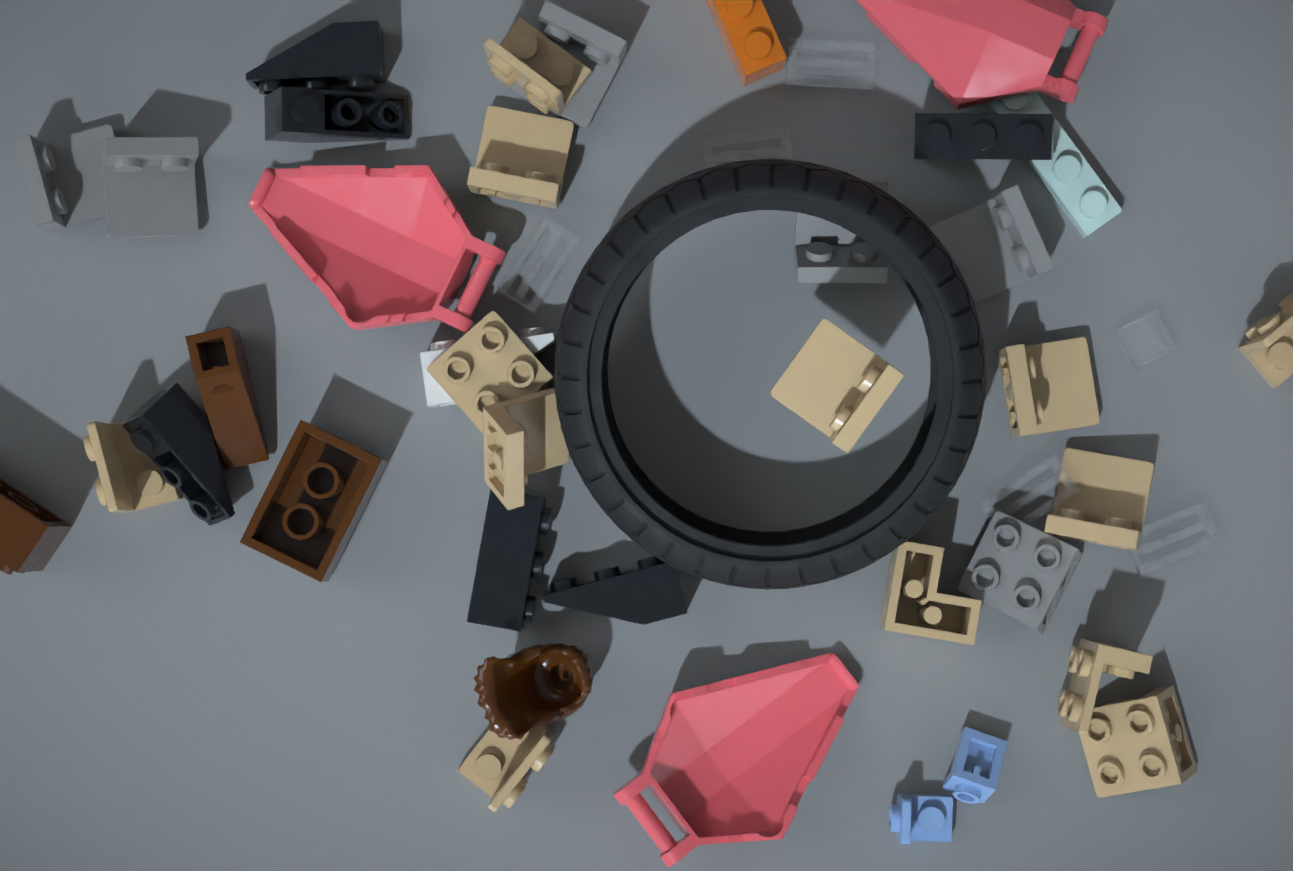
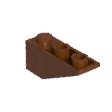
M227 326L185 336L195 380L225 470L270 460L240 331Z

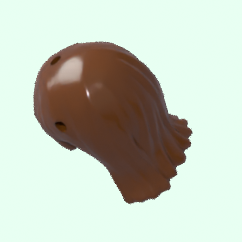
M563 643L534 645L509 654L505 658H496L494 656L486 658L483 665L477 667V675L473 678L477 683L474 691L479 694L478 706L486 710L484 718L489 721V731L495 732L499 738H507L509 740L515 738L522 739L533 727L562 720L575 713L584 705L585 700L592 691V666L589 663L588 655L575 645Z

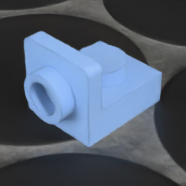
M965 727L960 733L952 768L944 780L942 789L953 793L957 800L965 803H985L996 790L1008 741Z
M897 793V805L890 804L889 831L896 832V838L901 844H910V841L952 842L953 797L951 795Z

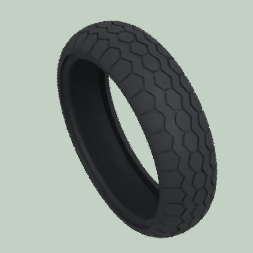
M755 159L717 165L672 182L636 205L604 236L583 266L572 288L562 316L555 353V396L561 430L574 466L590 494L604 513L630 539L658 559L702 579L742 588L789 589L838 579L875 563L905 543L935 514L962 474L978 435L985 400L986 357L977 310L959 268L938 237L910 209L875 185L841 170L797 160ZM756 210H781L819 217L852 232L876 249L895 269L913 296L923 320L930 353V387L923 421L915 441L891 477L876 492L845 513L819 524L786 531H753L718 524L682 507L662 492L636 463L627 448L616 423L608 386V359L615 322L625 298L643 270L662 250L694 228L718 218Z

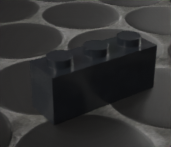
M915 113L914 159L1053 160L1055 115Z
M490 489L467 622L514 631H521L524 622L532 623L536 596L529 595L531 579H540L544 560V552L537 551L539 534L548 535L552 508L544 507L546 498L524 494V506L507 510Z

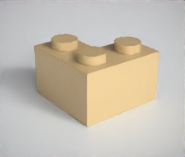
M906 541L892 551L890 555L879 628L887 631L974 645L982 600L937 592L944 548Z

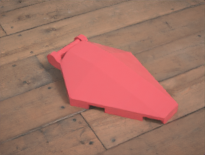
M856 0L867 12L866 17L912 64L916 62L935 81V88L957 110L990 103L995 100L1008 99L1009 96L1041 92L1059 101L1073 103L1080 90L1077 83L1097 37L1104 35L1109 24L1108 19L1103 15L1093 11L1085 12L1078 9L1070 0ZM1070 26L1079 30L1080 34L1061 77L1055 78L1048 75V72Z
M366 165L300 166V168L270 169L267 167L249 201V207L268 227L271 235L309 280L314 282L328 298L331 306L347 325L354 330L439 320L459 331L467 333L474 323L470 319L496 265H502L507 255L505 251L474 236L435 171L429 165H395L394 168H369ZM475 253L481 257L453 312L449 310V307L453 304L464 282Z
M832 652L669 694L641 772L620 787L613 795L621 806L627 805L661 850L662 853L659 857L667 867L677 863L698 845L783 839L799 808L797 805L810 781H813L845 720L843 716L859 685L837 655ZM646 787H649L675 824L685 834L677 842L640 794Z

